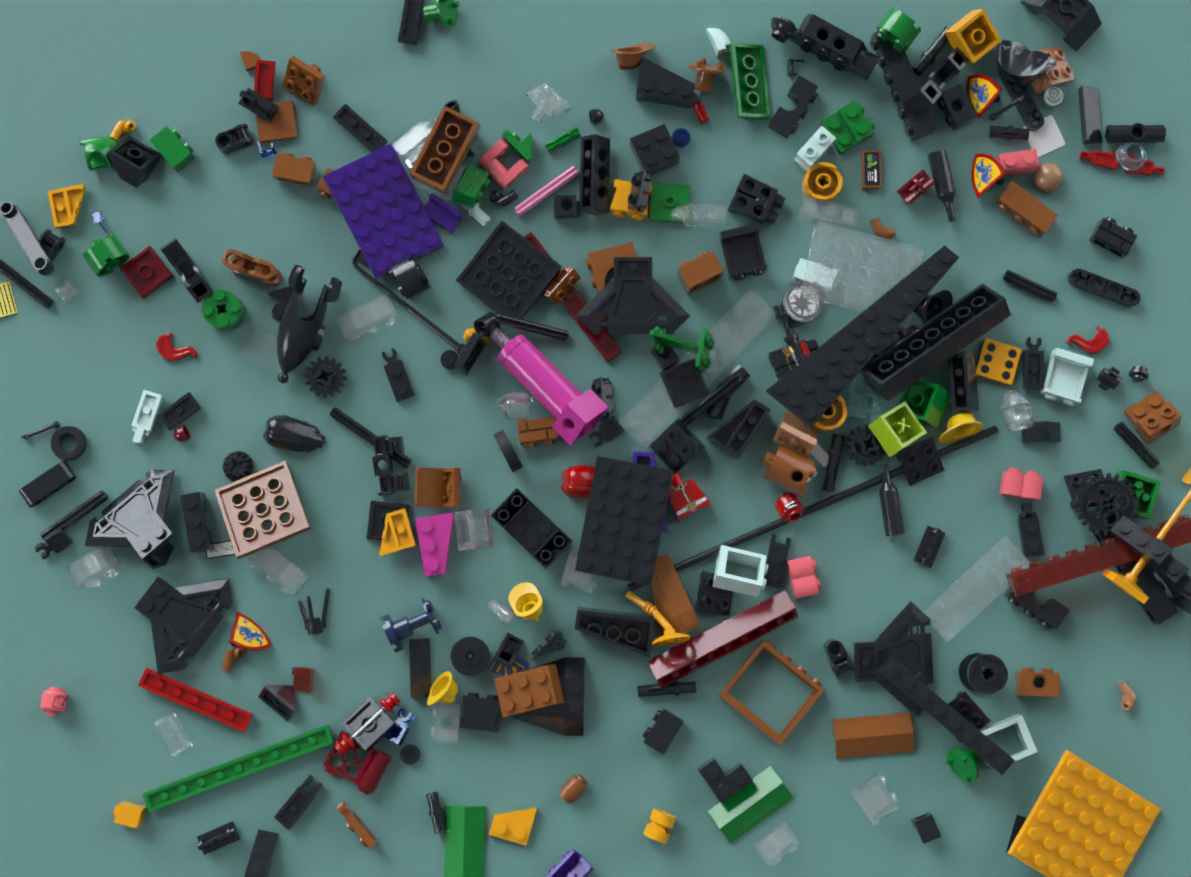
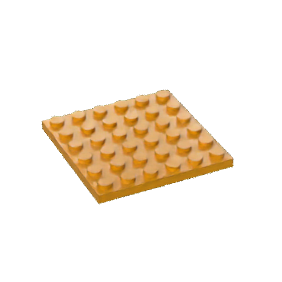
M1066 750L1007 853L1046 877H1123L1161 808Z

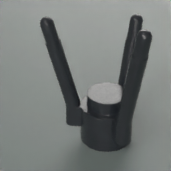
M326 588L321 621L320 617L314 618L310 596H307L310 619L307 618L302 601H298L308 635L323 633V628L326 627L329 588Z

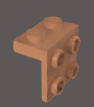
M1060 46L1038 50L1054 59L1057 65L1031 82L1036 95L1043 93L1054 85L1074 80L1072 68L1069 66L1065 52Z

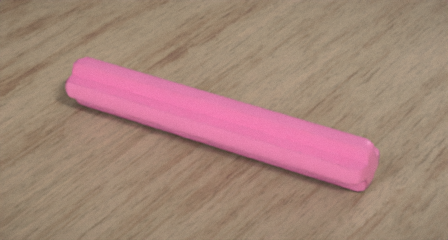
M572 166L517 205L514 208L515 212L519 216L527 213L579 175L577 168Z

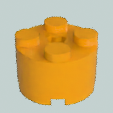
M820 162L808 169L802 181L804 197L814 204H829L836 198L842 188V175L836 166L831 163Z
M841 396L828 408L829 414L827 416L823 414L813 425V428L821 432H830L843 424L847 417V408Z

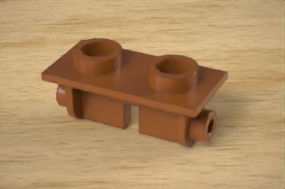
M568 266L556 277L560 282L557 284L553 281L544 290L545 293L543 295L556 306L564 299L571 288L577 284L581 277L573 267Z

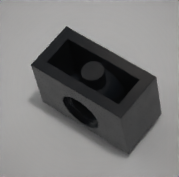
M961 83L943 91L937 100L939 109L943 110L946 115L947 125L952 127L953 131L974 122L978 117ZM952 105H957L960 111H954Z

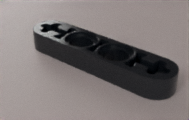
M1001 78L1013 102L1023 95L1025 97L1023 101H1028L1031 104L1030 110L1022 108L1021 103L1023 101L1017 103L1015 107L1025 126L1030 131H1038L1044 124V117L1028 87L1021 86L1022 93L1017 94L1013 91V86L1016 84H1010L1009 81ZM1033 119L1039 121L1037 126L1036 124H1031Z
M1077 268L1068 275L1070 285L1126 307H1133L1140 302L1141 296L1137 290L1094 273ZM1078 273L1079 278L1085 280L1087 277L1089 278L1087 279V281L1079 280L1076 282V278L1073 277V275H1076ZM1095 279L1099 281V289H1093L1091 287V280ZM1110 286L1116 287L1118 291L1116 296L1109 294L1108 289ZM1122 293H1123V295H1126V296H1129L1130 294H1133L1132 298L1135 299V300L1129 302V298H1128V297L1123 296V297H1121V299H1119V298H1120V296L1122 295Z

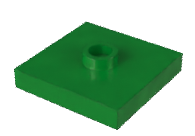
M653 182L649 221L687 224L690 185Z

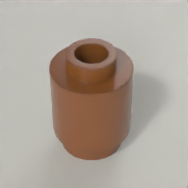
M580 774L578 776L573 775L562 786L559 794L567 803L571 804L588 788L586 784L588 782Z

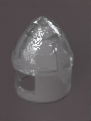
M1010 390L1005 394L1001 410L1006 429L1013 432L1030 428L1035 423L1031 404L1027 398L1015 390Z

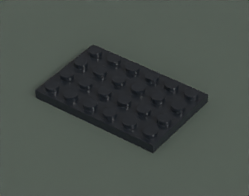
M597 456L575 571L652 586L674 475L673 470Z

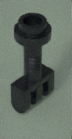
M782 304L780 309L778 305L773 306L775 318H782L786 329L787 337L784 338V342L787 343V346L797 343L799 335H794L791 320L785 315ZM784 305L787 314L791 315L790 312L787 311L786 305Z

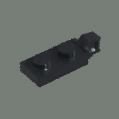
M1031 503L1021 504L1022 514L1018 515L1019 519L1017 521L1023 557L1044 555L1037 513L1033 512Z

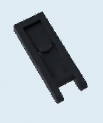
M772 534L766 559L768 571L763 579H766V586L781 589L791 538L787 537L785 544L776 543V534Z

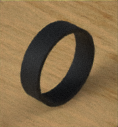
M504 429L494 434L512 472L522 468L523 466Z

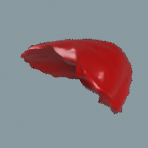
M576 465L567 468L562 472L563 482L561 490L572 498L589 499L595 467Z

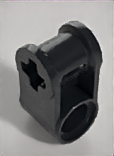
M240 124L219 133L215 138V143L219 150L224 154H229L241 148L251 146L254 143V139L249 135L248 125ZM229 140L230 142L227 146H221L222 141Z
M47 229L43 232L39 241L53 262L58 253L63 249L66 239L63 237L59 238L50 229Z
M835 639L826 641L824 651L835 677L838 678L840 674L849 670L854 671L853 663L844 645ZM833 643H837L838 651L832 654L830 646Z

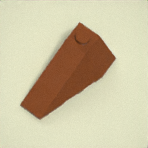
M668 553L657 557L652 582L654 606L672 625L676 633L685 634L700 627V623ZM655 619L661 636H663L665 629Z

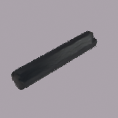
M1010 270L1004 273L1003 280L1045 300L1055 301L1057 292Z
M1123 422L1115 425L1114 430L1150 468H1155L1160 463L1158 458Z

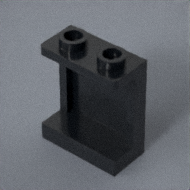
M758 224L720 232L719 238L729 279L734 278L735 281L746 278V275L750 274L760 276L767 270L768 266L765 264L758 235Z

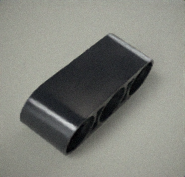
M62 461L22 487L19 493L28 507L32 508L74 481L77 477L67 461Z

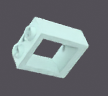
M721 545L717 556L712 587L758 597L760 591H764L766 586V579H763L768 571L766 555ZM729 561L758 568L757 580L725 573L726 562Z
M1016 714L980 729L984 735H989L1014 724L1024 750L1011 755V757L1017 761L1038 752L1022 715ZM984 761L987 767L989 766L991 769H994L986 761Z

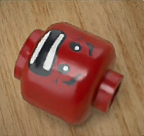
M793 493L781 494L775 503V508L784 521L794 522L802 516L804 507L797 495Z

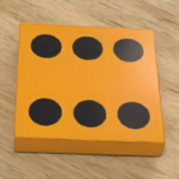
M985 338L976 365V376L1011 386L1022 349Z

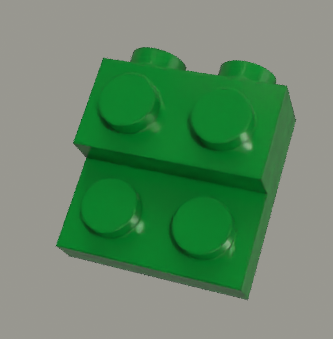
M855 100L821 121V125L836 137L833 145L839 154L846 152L874 134L873 129H875L873 122L865 118L863 106L860 103L857 104Z

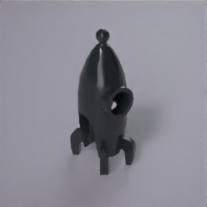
M296 264L288 279V284L293 292L284 310L277 335V356L282 370L277 379L283 384L289 380L288 373L295 370L312 350L318 351L325 333L323 322L328 302L333 303L338 300L342 281L332 277L329 286L323 285L313 314L309 317L298 316V307L307 280L303 277L305 269Z

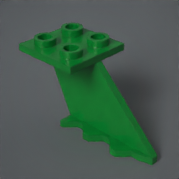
M655 326L654 330H650L652 346H655L659 353H664L665 346L698 354L695 366L702 373H706V369L710 368L711 357L709 355L710 350L714 349L715 339H713L712 334L706 328L702 330L700 345L666 335L657 326Z

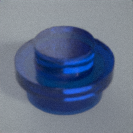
M679 128L673 132L672 141L675 146L685 147L689 144L691 136L686 129Z

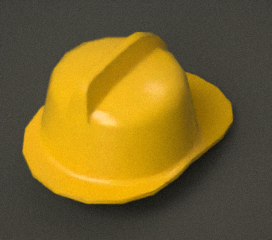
M970 411L956 414L949 419L947 423L948 430L939 437L940 444H949L964 437L974 435L983 429V424L976 421Z
M529 582L516 585L508 597L514 613L526 621H539L538 617L543 612V601L537 588Z
M446 671L433 682L427 705L430 706L436 702L441 704H451L454 702L458 692V684L452 678L451 672Z

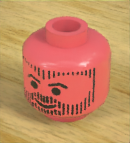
M49 687V690H45L42 694L40 708L46 711L45 715L57 717L58 713L65 712L69 696L65 693L64 689Z

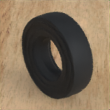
M64 426L54 432L50 445L53 453L58 458L71 461L79 458L85 452L87 440L80 429L73 426ZM66 436H72L76 441L75 447L70 451H66L62 447V440Z

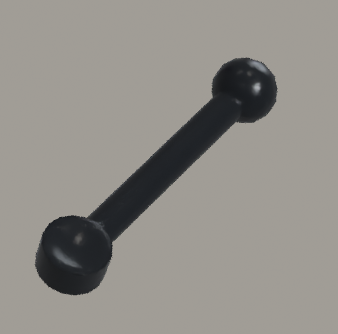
M1022 95L995 114H990L989 119L991 121L996 120L997 116L1023 101L1025 97Z
M54 421L51 425L23 435L21 438L24 440L49 429L59 428L60 423Z

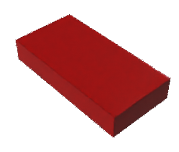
M256 59L254 91L269 100L274 98L275 61Z

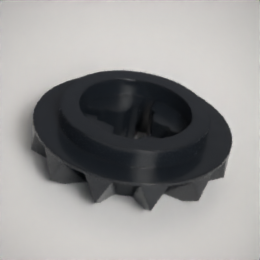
M235 451L228 454L224 459L222 469L227 478L237 481L251 475L254 464L247 453ZM234 461H236L237 463L244 462L240 466L241 471L243 473H241L237 469L233 470V468L235 467Z

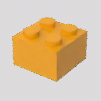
M984 9L972 10L944 32L953 49L958 47L969 59L967 64L975 63L1002 41Z

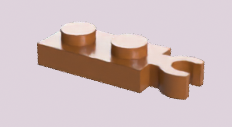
M344 801L336 807L345 817L347 827L352 832H357L360 836L358 838L365 847L369 846L371 849L379 841Z

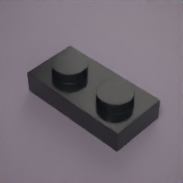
M188 392L158 414V416L171 431L202 407L194 396Z

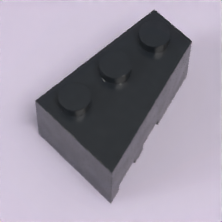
M754 399L708 435L706 440L738 460L771 409Z

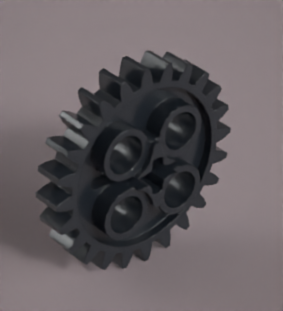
M1107 472L1106 478H1104L1103 474L1099 473V479L1092 475L1091 483L1085 480L1084 482L1087 486H1079L1082 493L1075 494L1080 497V500L1074 501L1075 504L1079 505L1074 510L1081 512L1077 516L1078 519H1084L1081 524L1083 526L1089 524V531L1095 528V534L1097 535L1101 530L1104 536H1107L1108 531L1111 533V529L1123 515L1133 523L1135 521L1131 518L1132 515H1139L1134 511L1135 508H1140L1139 505L1135 504V501H1138L1140 498L1133 496L1137 490H1130L1133 485L1132 483L1125 485L1126 478L1123 477L1119 481L1118 474H1115L1112 478L1111 473ZM1102 486L1109 488V492L1105 496H1101L1099 493ZM1114 490H1117V493L1112 497ZM1119 497H1124L1125 504L1118 507L1116 500ZM1109 501V504H1111V506L1109 508L1105 507L1103 502ZM1092 502H1096L1098 505L1097 510L1094 512H1090L1088 509L1089 504ZM1103 510L1100 518L1097 519L1096 516ZM1108 513H1113L1114 520L1107 523L1105 516Z

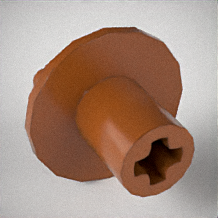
M701 58V61H696V63H689L688 67L690 69L698 71L695 90L711 92L714 73H725L722 63H718V66L706 64L707 59Z

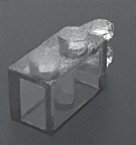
M436 118L428 120L425 124L418 123L392 144L398 156L409 168L414 166L437 120Z
M688 203L683 207L673 209L670 212V216L675 221H683V226L720 227L726 223V204Z

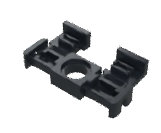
M377 435L371 437L370 440L374 442L376 455L372 457L374 474L379 476L381 492L377 494L379 496L392 495L399 490H409L408 472L396 475L393 470L391 456L393 452L405 453L403 436L389 437L388 435ZM380 460L387 462L388 468L386 470L379 468L378 463Z

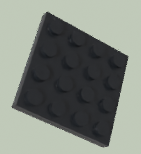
M501 221L456 281L495 312L523 319L561 270L562 266L504 221Z

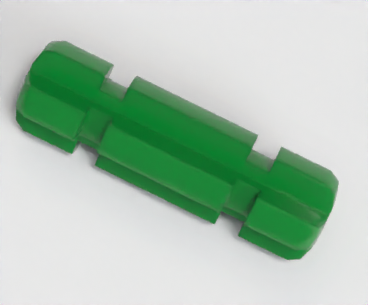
M574 127L569 132L554 138V141L546 142L545 147L551 153L557 147L561 148L572 142V139L579 138L580 132L577 127Z

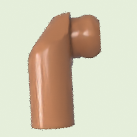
M1123 681L1117 685V688L1123 694L1121 706L1124 711H1130L1134 708L1136 695L1128 684Z

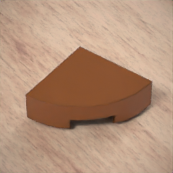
M250 51L240 52L245 70L256 69V59L261 60V58Z

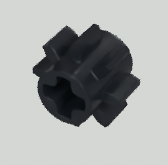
M1114 367L1109 368V370L1104 368L1097 377V380L1100 381L1098 386L1105 391L1109 390V388L1114 390L1122 379L1118 375L1120 371Z

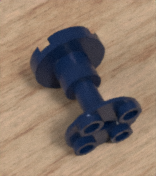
M422 598L421 600L426 612L409 620L407 617L393 622L389 614L380 617L381 621L385 620V624L382 626L390 644L396 645L397 648L393 649L396 653L404 650L402 639L413 635V630L428 623H431L436 634H439L442 626L439 619L433 617L432 611H434L430 600L425 601Z

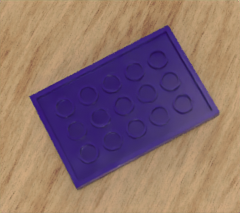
M392 143L323 176L375 279L388 274L389 270L392 269L391 266L410 255L418 259L444 246Z

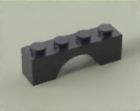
M958 47L951 50L942 57L909 96L907 101L919 114L929 108L942 94V88L964 68L969 59Z

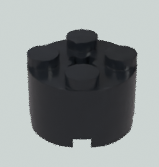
M413 255L391 266L392 269L389 270L392 278L400 284L398 286L400 293L407 299H413L431 288L420 265H415L414 261L416 259Z

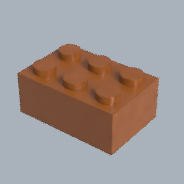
M556 664L545 665L494 679L502 717L565 703Z

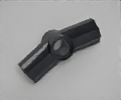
M738 365L718 384L716 389L737 373L743 378V382L710 407L706 415L722 420L732 394L750 377L743 367Z

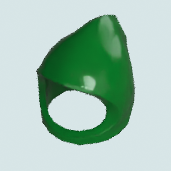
M95 137L79 142L80 145L85 147V158L89 171L102 167L112 168L113 164L108 156V151L118 145L113 138Z

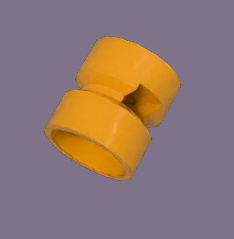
M653 808L650 815L651 823H647L643 834L655 841L667 844L670 836L669 829L673 828L677 817L660 809Z

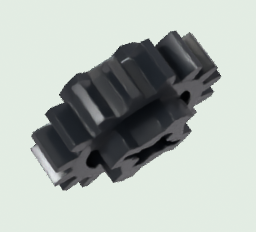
M325 356L324 361L320 357H318L317 363L311 361L313 367H307L306 369L309 371V374L304 375V377L309 379L305 382L307 386L311 385L309 390L311 392L316 390V396L322 393L323 398H326L327 394L334 397L335 391L340 394L339 387H345L342 381L347 380V377L343 376L346 370L340 369L342 363L336 364L335 358L329 361L328 356ZM326 365L335 367V370L327 369ZM319 369L317 375L314 376L315 371ZM325 373L330 375L329 377H327L328 381L322 379L324 378ZM338 378L337 383L333 386L335 379ZM322 384L326 389H320L316 385Z
M868 424L864 425L863 428L861 425L857 426L856 430L852 429L850 431L851 435L846 436V439L849 440V442L844 444V446L849 447L846 454L851 453L850 460L856 459V465L862 462L864 467L868 466V464L872 466L876 464L875 461L879 462L882 460L880 456L886 454L873 432L869 429ZM866 433L864 437H858L859 434ZM868 453L874 454L872 457L866 458Z

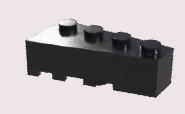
M577 606L575 629L650 658L655 618L643 614Z

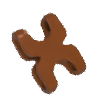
M233 249L226 250L222 255L223 264L238 275L252 278L269 286H277L282 280V274L270 262L253 258Z

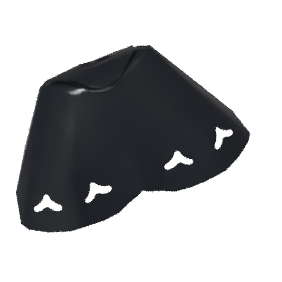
M1002 40L996 46L998 75L1019 86H1027L1057 65L1055 60L1041 51H1030L1020 42ZM1002 45H1005L1006 47L1010 46V48H1007L1005 50Z

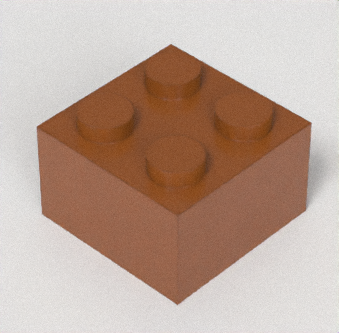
M705 251L697 256L698 259L692 262L689 259L680 264L681 267L678 269L677 276L687 295L721 279L724 271L714 251L710 253Z

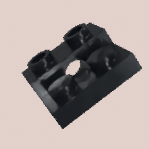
M679 418L650 447L676 474L705 445Z

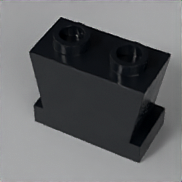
M468 692L467 696L464 695V719H460L459 728L498 732L500 723H496L500 710L498 696L487 695V698L479 697V693Z

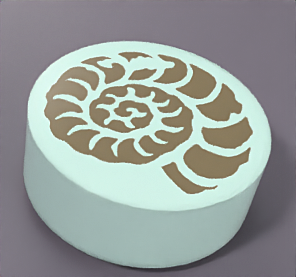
M1051 87L1043 94L1044 103L1050 107L1059 105L1063 100V92L1057 87Z

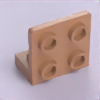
M786 412L773 440L808 457L817 443L816 437L819 431L813 427L810 429L796 416Z

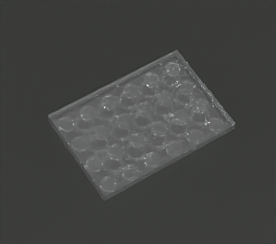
M817 221L814 226L801 296L863 312L921 265L924 248ZM911 314L904 322H910Z

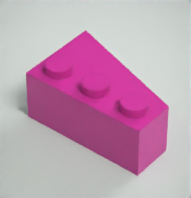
M454 512L415 519L425 577L446 574L455 519Z

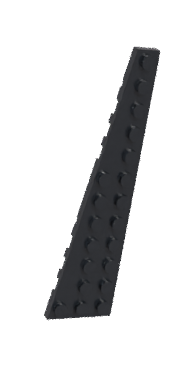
M944 245L774 383L766 392L811 429L957 262L959 256Z

